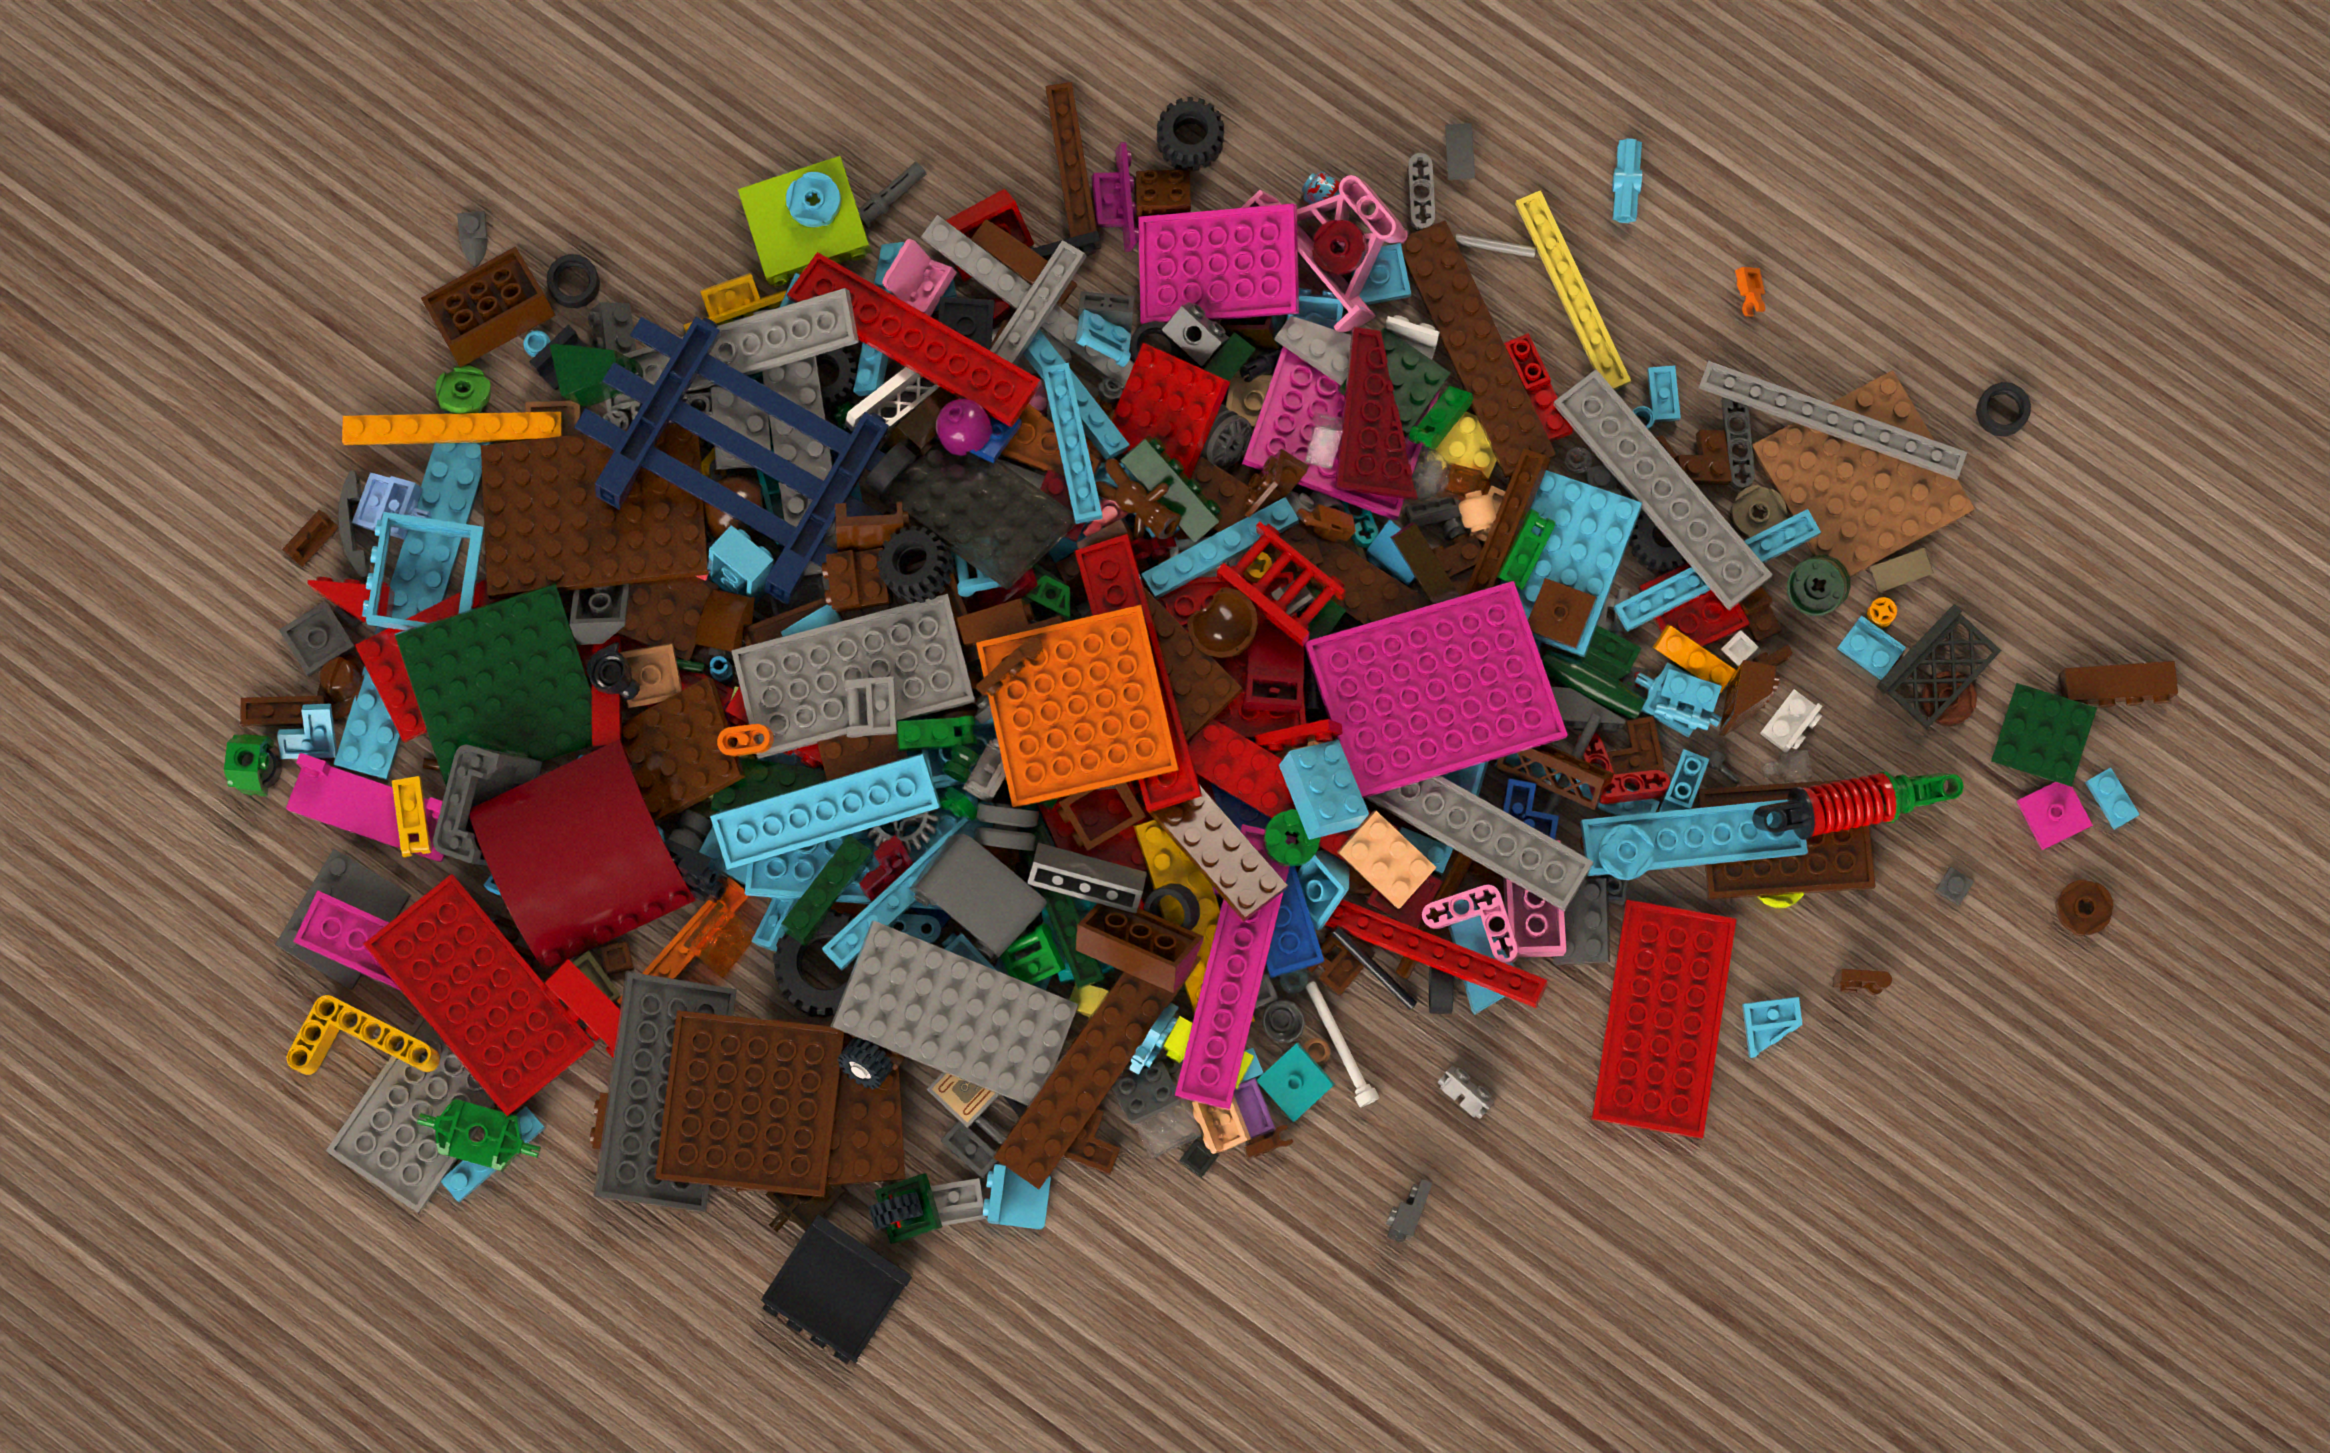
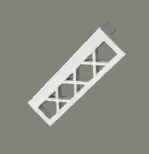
M905 367L848 411L845 425L853 432L864 412L870 415L871 413L880 415L882 408L894 407L896 408V415L893 418L883 417L886 420L885 423L889 425V431L912 413L940 386L937 384L933 387L920 386V379L923 376ZM904 391L916 392V400L912 403L900 402V397Z

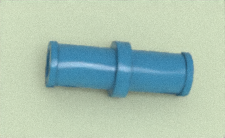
M714 657L710 662L712 677L724 685L730 683L733 679L731 664L724 657Z

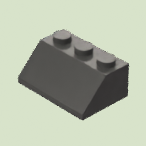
M631 584L574 590L570 627L576 645L603 644L626 625Z

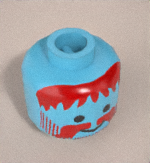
M1319 172L1316 175L1312 173L1301 190L1304 193L1303 198L1305 202L1311 205L1339 195L1340 182L1325 172Z

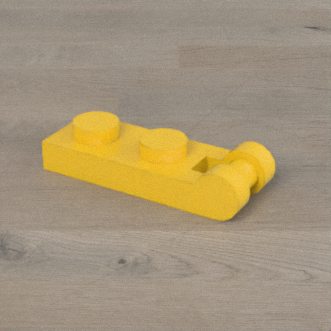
M416 776L392 780L403 858L412 856V853H432L421 777ZM419 834V841L410 842L409 835Z

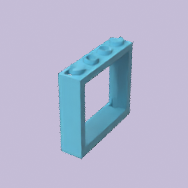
M383 512L382 520L377 519L375 535L379 536L378 547L373 546L371 553V562L375 563L374 573H368L366 589L371 590L369 600H364L362 616L366 617L367 625L408 630L427 624L425 622L377 616L391 527L470 538L459 613L471 610L484 535L483 527Z

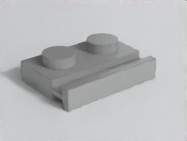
M980 1178L931 1186L942 1226L986 1219V1216L983 1215L984 1203Z

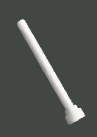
M1316 982L1308 983L1306 989L1357 1089L1355 1091L1357 1095L1355 1099L1359 1107L1362 1108L1375 1102L1380 1097L1375 1088H1371L1370 1084H1366Z

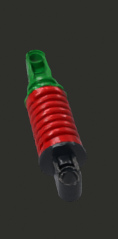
M1880 771L1878 774L1868 775L1867 777L1845 779L1839 782L1820 784L1819 786L1813 785L1809 788L1794 787L1790 790L1786 802L1758 807L1753 813L1752 821L1754 826L1762 831L1777 833L1793 829L1798 838L1805 840L1812 836L1822 835L1823 833L1828 834L1832 831L1838 832L1842 829L1849 830L1851 828L1869 826L1871 823L1874 825L1880 824L1882 821L1894 823L1899 818L1900 812L1904 814L1910 813L1916 806H1926L1935 802L1958 798L1963 792L1964 784L1962 779L1955 774L1936 773L1912 777L1901 774L1893 778L1887 771ZM1947 780V781H1948V789H1947V791L1945 792V791H1944V783H1945V781ZM1771 813L1773 816L1772 823L1768 825L1767 816Z

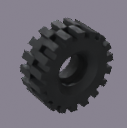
M1642 509L1629 540V546L1633 548L1631 551L1633 557L1637 556L1639 558L1638 563L1641 566L1646 564L1648 566L1647 570L1653 571V569H1657L1658 573L1662 574L1666 570L1670 572L1687 564V561L1673 545L1664 547L1657 544L1654 533L1658 527Z

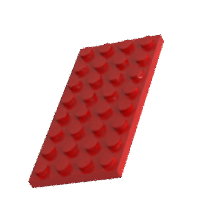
M453 874L449 875L363 943V946L506 1116L516 1111L595 1046L577 1022L564 1011L565 1008L559 1001L555 1002L544 991L547 986Z
M1632 900L1625 901L1591 1120L1703 1139L1736 918Z

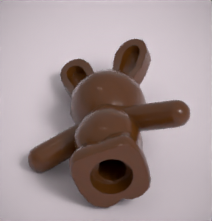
M1108 459L1105 463L1106 471L1118 485V488L1106 481H1098L1095 483L1098 496L1115 501L1124 512L1136 513L1133 534L1135 540L1140 537L1144 538L1145 526L1150 528L1158 539L1171 537L1180 523L1181 515L1174 513L1163 503L1157 501L1169 491V486L1166 483H1161L1147 494V491L1141 484L1128 477L1116 459Z

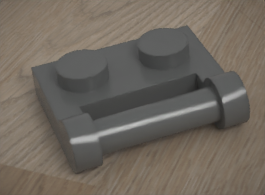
M983 1114L975 1120V1123L1001 1145L1006 1138L1005 1134ZM960 1121L941 1139V1142L981 1179L999 1162L992 1157L995 1152Z

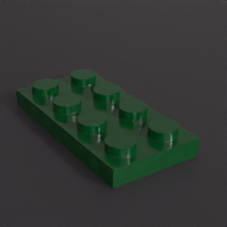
M739 757L745 778L715 793L711 809L723 812L827 781L825 771Z

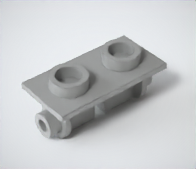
M1452 1065L1445 1072L1449 1077L1444 1074L1437 1082L1441 1085L1440 1089L1454 1101L1460 1094H1463L1465 1098L1459 1105L1473 1118L1476 1116L1481 1119L1494 1104L1491 1094L1482 1086L1477 1087L1469 1080L1470 1076L1459 1067L1456 1069Z

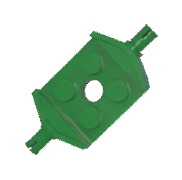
M458 1099L453 1100L440 1116L434 1117L420 1113L419 1117L426 1119V1121L417 1120V1124L431 1127L435 1130L439 1154L501 1172L506 1169L518 1154L522 1153L538 1158L539 1153L531 1150L538 1152L541 1150V1146L524 1143V1140H522L520 1118L511 1114L506 1116L501 1111ZM474 1127H482L485 1131L484 1139L480 1142H473L470 1138L471 1130Z

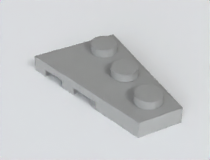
M1290 316L1274 340L1339 385H1342L1347 378L1351 335Z

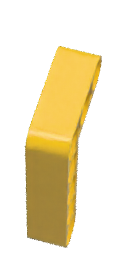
M324 995L317 999L287 1054V1063L292 1069L304 1075H311L319 1069L339 1030H342L423 1072L435 1070L440 1063L438 1051L431 1046L330 995ZM334 1005V1012L327 1016L328 1008ZM357 1016L358 1021L356 1025L350 1028V1021ZM381 1028L379 1037L373 1039L375 1030ZM321 1029L320 1037L314 1041L313 1036L315 1032ZM404 1040L403 1048L396 1051L397 1043ZM427 1051V1059L420 1063V1055ZM307 1054V1061L300 1066V1059Z

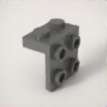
M1162 1061L1151 1065L1150 1068L1142 1069L1139 1075L1134 1073L1116 1081L1112 1085L1117 1101L1131 1124L1139 1123L1181 1102V1098L1175 1096L1176 1087Z

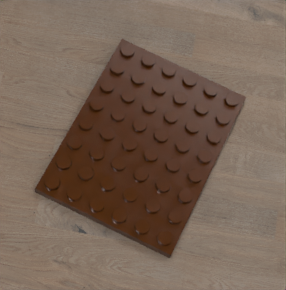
M676 423L667 424L654 447L702 474L700 437ZM586 434L481 445L487 595L490 600L509 598L556 583L558 592L709 575L704 501L648 469L641 467L621 509L619 510L596 497L595 483L614 450Z

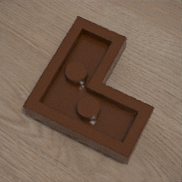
M1699 430L1696 433L1698 455H1677L1674 458L1694 484L1728 485L1732 482L1725 430Z
M1654 716L1626 721L1631 748L1607 752L1614 774L1649 770L1664 771L1665 766Z
M1096 1109L1063 1157L1111 1175L1120 1148L1095 1138L1104 1115V1111Z

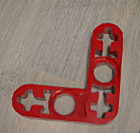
M1594 733L1582 760L1591 764H1600L1603 769L1614 773L1603 741L1597 733ZM1660 770L1614 774L1611 784L1603 789L1599 803L1614 804L1663 797L1669 788L1670 778ZM1632 783L1637 787L1638 791H1629L1625 788L1624 784ZM1588 784L1590 792L1593 796L1596 787H1593Z

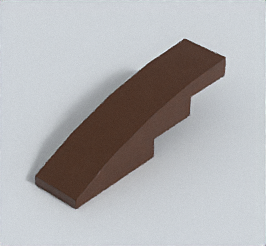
M987 219L970 239L1031 286H1033L1048 263L1046 259ZM1070 281L1057 301L1058 305L1062 307L1077 287L1076 282Z

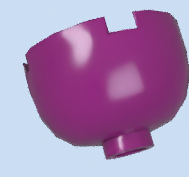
M957 399L949 402L940 410L936 420V432L942 445L950 453L960 456L967 455L966 452L973 449L976 452L989 441L992 434L991 419L982 406L975 401Z

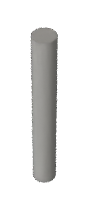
M1456 234L1455 237L1457 245L1532 258L1535 256L1536 247L1462 234Z

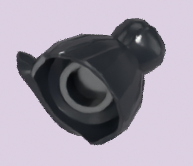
M615 642L597 651L590 658L587 665V673L590 676V682L598 691L606 694H620L623 699L631 700L638 695L640 684L635 679H632L631 667L626 658L618 652L619 642Z

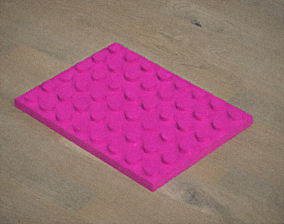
M1514 581L1307 641L1304 645L1328 718L1342 724L1343 735L1335 736V738L1340 741L1362 798L1558 741L1568 736Z

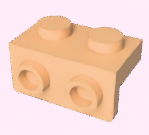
M1234 1095L1230 1110L1192 1101L1194 1107L1193 1115L1202 1127L1204 1143L1212 1154L1226 1151L1251 1139Z

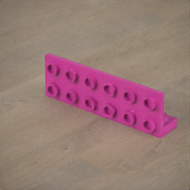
M303 753L299 754L296 763L301 767V770L286 806L288 811L401 849L393 787L331 767L326 761ZM432 797L429 800L424 798L432 853L422 854V852L414 854L442 862L445 855L436 851L433 838L443 801ZM419 834L409 835L410 842L419 841Z

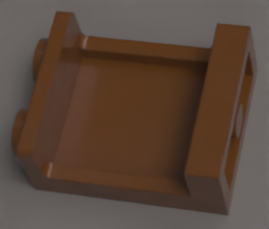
M896 502L897 514L854 517H847L846 503L835 504L837 552L884 549L882 544L885 540L889 542L892 539L891 534L894 532L896 534L901 533L900 529L904 527L909 530L908 511L903 512L902 502Z

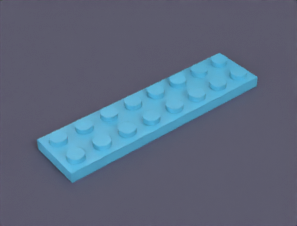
M921 753L712 814L710 818L726 868L731 869L938 809L941 805L925 753Z
M1787 799L1584 819L1580 821L1584 854L1586 858L1593 861V866L1587 876L1608 874L1600 863L1598 856L1599 843L1606 832L1614 826L1621 824L1636 825L1645 830L1651 837L1655 855L1649 870L1806 855L1808 849L1806 839L1798 838L1793 829L1774 833L1759 830L1753 824L1752 816L1758 807L1786 802ZM1771 813L1767 816L1768 825H1770L1773 820V816Z

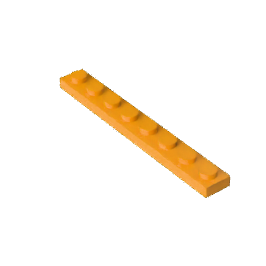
M562 412L343 416L342 443L344 445L516 442L563 436Z

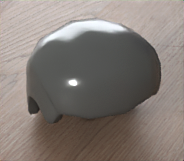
M1278 1000L1272 1002L1265 1009L1262 1017L1264 1031L1274 1041L1293 1042L1303 1032L1305 1026L1304 1013L1298 1005L1291 1001Z

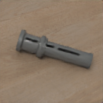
M915 161L880 193H872L870 199L858 209L865 228L869 229L871 223L882 213H888L889 206L927 175L918 162Z

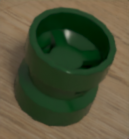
M955 744L951 751V760L946 761L942 771L949 777L966 783L971 775L969 769L976 765L979 755L965 746Z

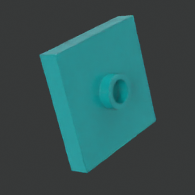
M1296 1043L1256 1080L1293 1122L1301 1117L1335 1085L1331 1078L1299 1043Z

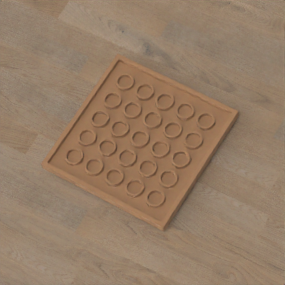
M1893 370L1829 403L1934 440ZM1795 422L1752 444L1754 455L1774 489L1784 499L1789 515L1793 517L1808 509L1819 527L1821 534L1806 542L1813 556L1829 555L1837 558L1846 566L1851 577L1975 510L1958 479L1950 478Z

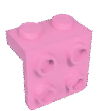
M907 239L891 267L887 270L883 278V285L895 297L931 316L940 301V297L944 295L957 272L950 266L932 260L916 241Z

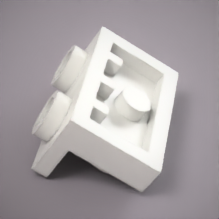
M1794 689L1760 734L1785 753L1791 747L1796 750L1806 738L1802 735L1806 727L1809 726L1813 729L1822 717L1818 712L1823 706L1819 703L1817 705L1813 704Z

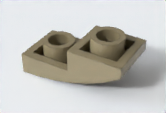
M1925 548L1870 567L1879 593L1934 573Z

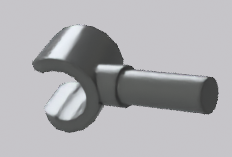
M1718 751L1710 752L1707 766L1724 773L1737 784L1740 778L1722 764L1726 756Z

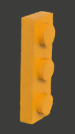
M1668 624L1652 647L1695 677L1722 686L1720 693H1722L1736 671Z

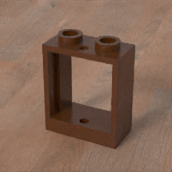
M1127 783L1114 786L1132 816L1091 840L1087 837L1069 805L1093 790L1069 795L1059 800L1062 807L1058 808L1057 811L1065 824L1069 821L1072 823L1076 831L1071 833L1079 848L1085 846L1088 851L1146 817Z

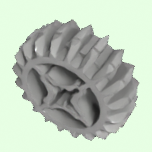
M937 809L906 817L907 819L903 818V822H900V829L897 820L886 823L894 827V835L902 841L908 854L911 853V845H914L917 850L921 849L919 840L929 843L930 838L926 833L935 834L936 829L930 824L938 823V817L932 815L937 812ZM917 823H921L914 833L904 837L907 827L917 826ZM879 826L869 828L871 830L867 833L869 839L877 837L874 842L876 847H879L881 843L893 837L885 833Z

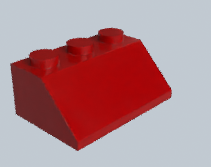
M1005 188L945 220L971 239L987 219L1027 247L1034 245L1015 200ZM953 263L963 282L973 278Z

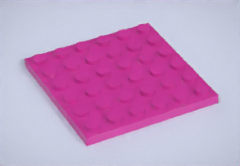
M1283 346L1242 464L1262 471L1266 460L1271 455L1275 456L1280 449H1283L1309 465L1307 473L1297 484L1396 521L1404 502L1403 498L1335 489L1345 396L1338 392L1341 385ZM1440 390L1437 392L1433 400L1430 402V404L1425 409V411L1423 412V414L1414 426H1418V424L1422 421V419L1426 416V414L1437 402ZM1408 433L1404 437L1406 442L1405 448L1413 474L1423 443L1417 444L1409 441Z

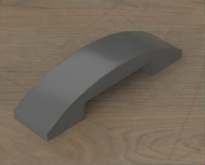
M349 471L340 495L339 530L342 544L350 563L367 583L368 573H371L369 556L364 550L357 551L355 527L352 524V505L359 504L362 496L361 482L356 471Z

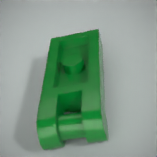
M1449 386L1418 426L1411 428L1408 436L1409 441L1417 444L1422 442L1426 447L1436 449L1472 404V393Z
M1531 508L1524 518V523L1497 578L1506 583L1514 581L1516 588L1523 590L1555 527L1556 521L1539 516V512ZM1534 526L1540 528L1539 535L1531 532Z
M963 716L959 718L897 721L898 751L953 748L955 744L965 747L976 746L977 737L973 735L975 717ZM962 728V736L955 737L954 729Z

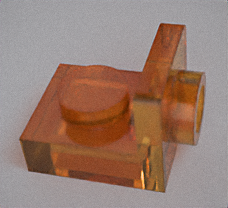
M1452 464L1443 489L1448 493L1464 497L1467 493L1481 490L1482 495H1487L1490 489V480L1480 470Z

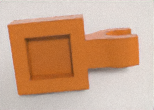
M1741 267L1735 270L1740 295L1746 296L1742 306L1744 316H1754L1753 306H1755L1756 312H1765V303L1761 298L1765 294L1760 268Z

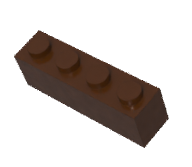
M2175 661L2065 668L2059 673L2062 697L2087 705L2099 704L2100 708L2113 707L2116 705L2115 702H2126L2127 706L2141 705L2145 700H2153L2154 704H2164L2170 702V699L2178 694Z

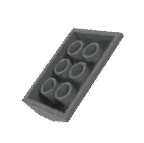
M333 849L275 945L353 990L362 973L293 942L317 890L389 923L399 915L411 894Z

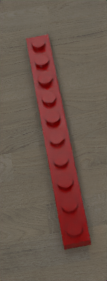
M1343 899L1325 923V925L1332 928L1339 926L1347 934L1534 1008H1537L1548 985L1547 980Z

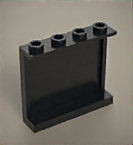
M817 1214L760 1301L765 1303L762 1309L774 1317H777L780 1313L789 1320L786 1325L798 1333L804 1329L812 1334L809 1340L824 1349L826 1345H829L836 1351L833 1356L845 1364H848L850 1360L857 1363L858 1357L904 1287L908 1285L912 1276Z

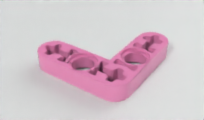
M1483 885L1429 903L1424 907L1422 919L1432 929H1440L1481 916L1495 959L1511 964L1518 958L1519 950L1501 894L1496 887ZM1486 891H1489L1491 895L1496 894V898L1492 899L1493 904L1488 905L1486 902L1477 903L1480 909L1475 911V905L1470 896L1475 895L1476 900H1480L1485 897L1484 893ZM1463 899L1469 902L1470 908L1467 913L1460 915L1454 911V905L1458 900ZM1449 903V911L1453 918L1448 919V915L1444 914L1439 916V922L1437 923L1432 919L1428 920L1432 909H1436L1437 912L1446 911L1444 905ZM1495 917H1500L1505 921V927L1500 932H1493L1489 928L1490 921ZM1509 933L1510 938L1504 939L1508 948L1513 947V951L1509 952V958H1505L1503 955H1498V952L1502 950L1499 940L1493 942V938H1502Z

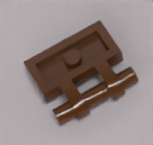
M1329 931L1325 936L1326 940L1320 946L1324 963L1305 969L1313 973L1318 966H1321L1325 971L1321 974L1319 980L1338 996H1341L1365 966L1331 934L1332 931ZM1352 937L1371 958L1374 957L1376 953L1357 937ZM1336 947L1341 952L1330 962L1325 957Z

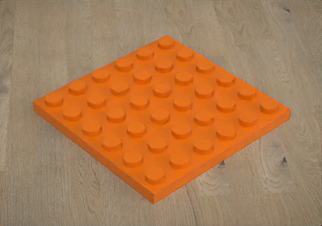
M1141 605L976 643L984 678L1019 646L1028 641L1030 637L1040 639L1041 644H1043L1040 654L1034 660L1026 659L1023 662L1025 667L1016 676L1012 677L1009 674L1002 681L1004 686L995 695L991 696L988 693L1013 808L1179 771Z

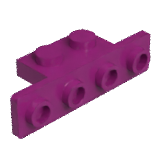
M1120 142L1115 150L1117 172L1093 173L1091 176L1096 227H1122L1124 252H1131L1139 240L1138 228L1134 227L1133 219L1136 217V203L1132 202L1131 192L1134 190L1133 176H1129L1132 157L1130 150H1127L1126 142Z

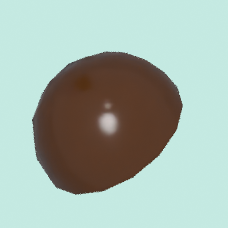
M732 475L722 478L717 482L763 508V489L758 481L748 476ZM704 502L706 528L716 539H719L731 525L737 530L742 529L750 536L751 542H755L763 535Z
M1224 587L1213 595L1212 602L1201 611H1195L1187 621L1189 637L1195 647L1206 655L1222 659L1243 653L1252 644L1258 629L1257 612L1249 597L1239 590Z

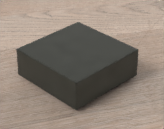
M1196 1139L1179 1162L1202 1178L1218 1158V1155L1216 1153L1212 1154L1210 1149Z

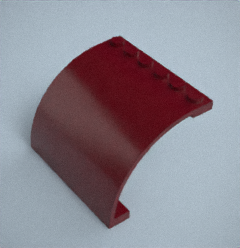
M620 739L470 809L469 816L474 832L498 890L519 931L544 971L564 962L567 958L571 959L696 901L695 897L691 894L690 886L683 880L684 876H682L655 825L630 767L633 765L631 757Z

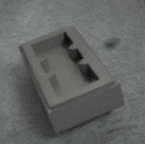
M1457 495L1406 506L1404 507L1405 515L1409 524L1414 522L1418 527L1427 524H1439L1443 520L1460 517L1458 509L1460 500Z

